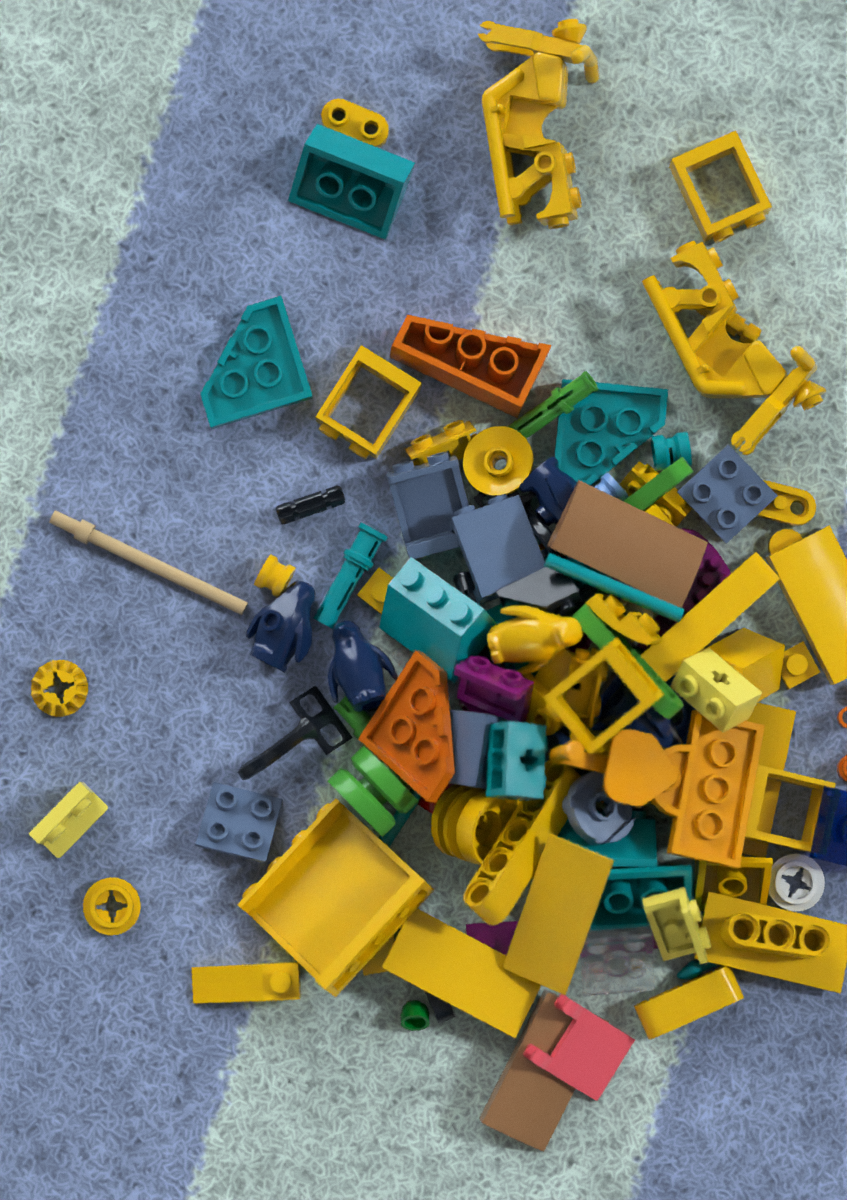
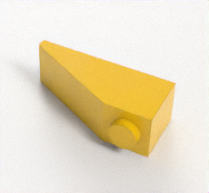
M297 961L191 967L193 1004L301 999L300 964Z

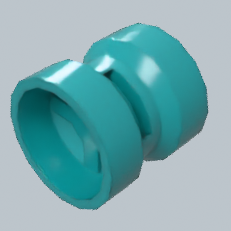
M687 431L678 432L673 437L668 438L663 435L651 436L655 471L665 470L682 457L690 467L692 466L691 447Z

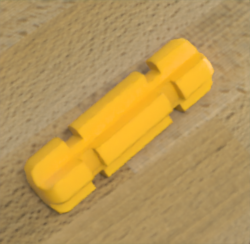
M696 310L697 313L704 317L710 313L707 310ZM736 313L726 323V331L734 337L736 334L739 335V340L743 343L757 341L761 335V329L751 322L749 325L746 324V319Z

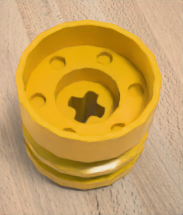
M453 785L440 797L432 814L431 833L435 845L444 854L481 866L520 801L486 797V789Z

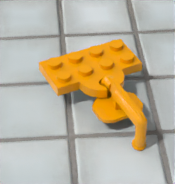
M692 710L686 745L677 744L663 749L652 734L627 729L614 735L610 743L608 757L594 753L590 755L584 751L581 742L574 740L550 750L549 757L555 763L605 774L603 787L606 795L611 800L636 807L643 806L651 801L660 812L673 817L667 854L733 869L740 868L765 725L744 721L722 733L697 710Z

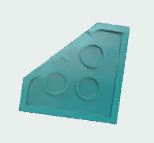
M282 295L246 307L240 323L225 346L212 375L204 385L200 395L211 429L313 399Z
M562 379L561 389L573 380ZM596 382L598 386L596 392L594 391L575 404L574 410L569 414L563 413L558 416L554 455L559 462L558 468L576 482L580 480L592 486L604 474L612 470L665 426L669 389Z

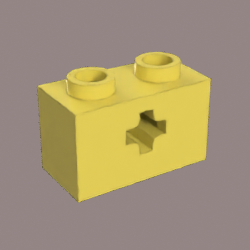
M710 648L683 660L670 686L722 733L748 720L762 694L760 690Z

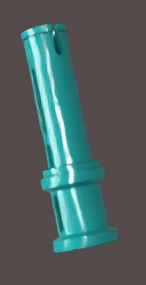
M362 522L358 526L360 531L350 549H345L343 553L345 554L343 556L345 561L313 617V619L331 629L334 628L338 617L346 606L364 571H368L369 568L373 567L372 559L381 543L386 542L388 539L386 535Z

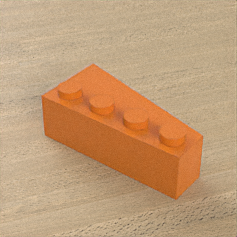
M407 315L392 344L390 358L518 418L552 345L528 343L521 341L522 339L500 337L486 334V331L472 328V330L453 327V324Z

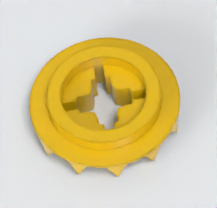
M51 660L39 667L31 680V696L40 710L51 716L64 717L75 713L83 706L88 695V681L84 672L76 664L67 660ZM55 673H57L62 683H74V686L64 690V703H61V699L58 698L56 693L44 692V690H48L49 687L55 685Z
M114 877L104 878L94 883L88 889L83 901V912L86 921L94 930L105 935H118L128 931L138 920L141 909L137 890L126 880ZM110 890H113L116 902L127 904V907L116 911L114 922H112L109 911L97 909V905H103V903L109 901V896H111Z

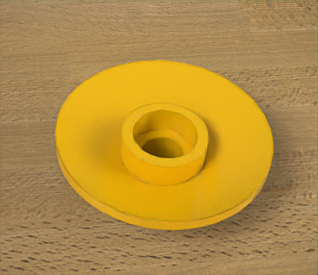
M505 426L490 427L476 434L468 443L463 455L464 474L469 483L485 495H508L518 490L522 482L531 474L534 462L533 451L527 439L517 430ZM500 459H505L507 461L505 468L497 470L495 468L496 462Z

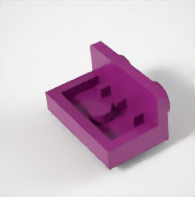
M471 655L455 666L454 674L461 677L457 693L458 699L508 721L522 723L526 721L535 682L522 677L517 671L505 670L495 666L488 659L480 656Z

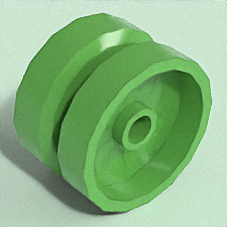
M363 745L351 757V763L364 777L358 781L347 769L340 768L328 782L383 837L395 825V818L383 805L388 801L399 813L407 814L419 801L403 785L405 783L404 780L382 760L379 761Z

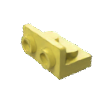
M78 782L31 830L29 835L38 844H43L55 857L61 858L108 810V806L85 783Z

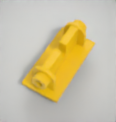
M463 420L451 422L443 428L444 432L431 437L430 434L417 437L411 442L412 446L405 448V451L411 460L417 458V460L413 461L414 466L427 463V457L446 451H449L450 456L455 455L460 460L463 458L468 443L476 435L475 433L470 436L471 433L476 432L473 424L469 420L463 422Z
M639 461L619 485L626 490L630 497L659 473L648 463L644 465ZM674 487L653 504H656L672 524L677 527L692 508L677 493L678 490Z
M592 648L590 656L589 650L576 649L575 655H571L567 677L599 651L596 648ZM605 659L576 682L579 683L578 689L569 688L564 692L563 699L589 728L593 727L594 717H598L601 709L599 690L601 682L606 680L608 673V663Z

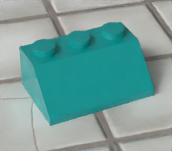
M316 124L304 144L288 201L386 240L407 190L415 162Z
M411 557L388 584L379 628L412 653L415 650L424 652L447 672V679L455 683L459 676L454 674L455 666L469 656H477L488 643L487 634L490 628L497 623L483 607Z
M596 809L599 814L605 816L603 809ZM632 809L631 818L635 817L632 829L622 839L609 844L589 845L574 831L568 819L557 837L614 860L612 866L657 867L655 819L653 816H647V810Z
M691 865L611 869L589 932L651 929L642 899L685 887L689 901H691Z

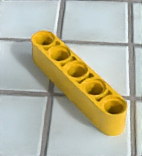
M757 552L753 553L686 613L679 623L676 622L661 636L662 641L658 645H651L640 656L664 682H667L678 672L683 660L699 653L770 589L780 577Z
M551 759L545 763L546 786L543 799L520 801L464 893L465 904L488 925H496L506 919L535 873L548 835L553 834L557 836L567 821L568 817L563 811L562 802L568 795V790L572 783L581 776L572 766L555 763Z

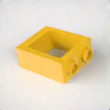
M736 130L671 159L669 168L704 242L713 239L715 243H719L733 236V229L745 224L747 229L767 220L765 215L769 213L772 206ZM733 153L756 204L711 224L688 173Z
M361 345L315 416L316 422L321 424L318 430L335 441L339 436L351 443L348 449L363 459H367L369 455L377 459L422 389V383ZM361 368H364L405 394L374 444L330 418Z
M615 638L543 698L548 703L546 708L551 716L558 722L563 721L570 729L571 733L569 735L571 740L581 742L584 750L586 749L591 755L660 699L664 693L622 642ZM606 659L639 699L640 703L595 738L561 695Z
M758 765L745 838L804 852L821 854L822 848L825 847L829 838L827 824L829 814L833 811L836 804L837 796L834 791L836 783ZM767 779L812 789L801 841L757 831Z

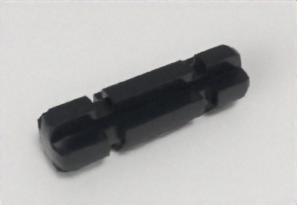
M336 485L327 488L325 493L319 491L295 499V503L289 504V502L278 505L276 513L279 522L287 524L295 521L294 518L296 517L302 519L325 511L328 506L334 508L343 505L345 497L342 488Z

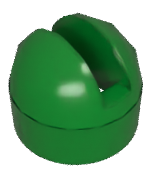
M414 999L408 1001L402 1007L401 1026L410 1031H420L429 1026L430 1014L426 1004Z

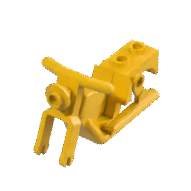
M566 19L558 22V27L552 30L553 37L544 36L542 33L532 30L495 24L492 21H485L479 25L486 30H491L488 34L478 33L479 38L486 43V46L491 51H502L530 57L490 86L482 95V108L500 218H507L508 225L522 223L520 206L527 205L531 198L550 182L552 183L550 201L543 211L536 214L537 220L542 225H548L549 229L567 227L570 225L569 221L578 219L577 209L582 208L578 187H573L571 174L576 173L573 153H567V150L561 143L545 139L542 133L543 122L549 113L555 109L561 110L566 106L568 67L565 62L572 64L583 62L587 82L595 83L599 79L596 55L589 46L579 45L587 31V26L580 24L578 19ZM511 152L532 156L534 164L515 177Z
M691 241L675 250L677 255L670 259L676 268L688 267L695 269L704 277L708 284L707 286H704L702 289H676L674 287L663 289L655 275L644 279L642 283L694 387L702 396L711 399L767 398L731 438L732 446L735 445V449L740 447L739 452H743L742 455H749L754 452L757 444L783 416L787 407L792 402L794 407L802 406L804 411L823 402L821 395L826 392V389L810 380L807 381L816 372L817 364L802 347L794 346L791 349L790 355L797 362V368L793 369L787 376L786 370L761 341L741 343L730 338L726 331V323L736 314L737 308L733 300L739 298L730 278L725 281L722 280L717 269L722 267L723 264L715 248L712 247L707 250L703 242L696 244L695 241ZM682 310L709 311L710 313L701 320L702 323L688 338L676 313Z

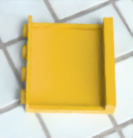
M335 798L332 803L324 805L318 811L316 820L307 830H302L294 837L291 843L292 846L283 856L275 858L269 864L267 873L259 882L253 883L245 890L242 900L237 905L248 913L310 973L325 991L336 998L434 889Z

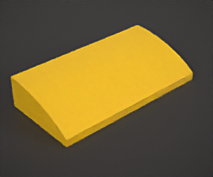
M830 525L767 556L766 560L772 570L780 577L777 582L830 685H835L847 679V559Z

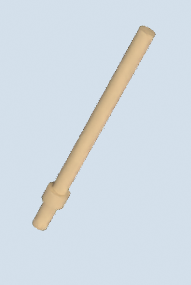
M56 510L51 516L49 523L74 534V539L86 545L90 542L240 615H243L248 605V602L96 530V525L82 519L79 522Z

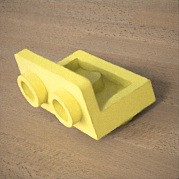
M685 887L642 899L646 916L663 961L697 953L700 964L708 963L705 949L711 948L710 938L706 927L699 928L697 922L702 921L696 899L689 901Z

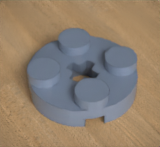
M594 771L577 778L570 786L568 795L562 802L563 811L567 815L574 831L592 846L609 844L622 839L632 829L635 817L631 818L633 806L611 800L606 795L603 787L605 774ZM603 801L606 806L603 808L605 816L597 812L596 802Z

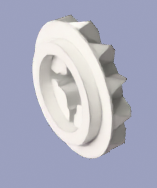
M789 854L779 858L773 864L769 894L777 905L789 911H804L814 906L820 900L824 892L825 879L822 869L812 858L803 854ZM800 868H803L801 871V881L810 889H796L788 897L790 884L781 878L782 875L794 877Z

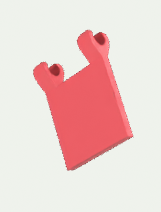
M560 994L554 1006L572 1017L573 1020L551 1055L533 1044H529L523 1056L535 1065L598 1101L635 1039L567 996Z

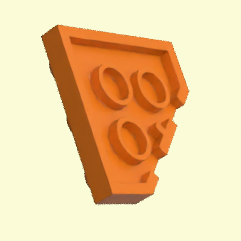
M415 650L358 740L426 801L436 803L455 774L447 672L424 652Z

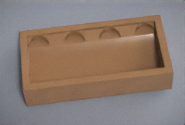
M578 480L547 546L644 593L682 608L702 562L708 542Z
M544 989L479 1117L483 1124L543 1152L576 1089L523 1056L529 1044H533L551 1055L573 1020L572 1017L554 1006L559 996Z

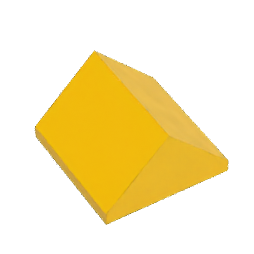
M742 628L707 647L712 649L762 692L758 702L780 689L784 644Z
M742 857L740 868L737 869L695 860L694 900L696 899L699 910L704 911L708 891L767 905L773 858Z

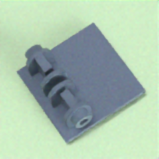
M729 444L677 491L684 501L725 544L734 538L777 497L776 493Z
M213 782L195 846L266 863L283 799Z

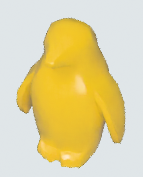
M510 606L502 608L501 613L517 617L492 626L487 634L488 648L491 650V657L495 664L502 662H530L517 670L520 674H530L548 664L562 649L580 642L583 632L581 624L575 618L562 617L530 606Z

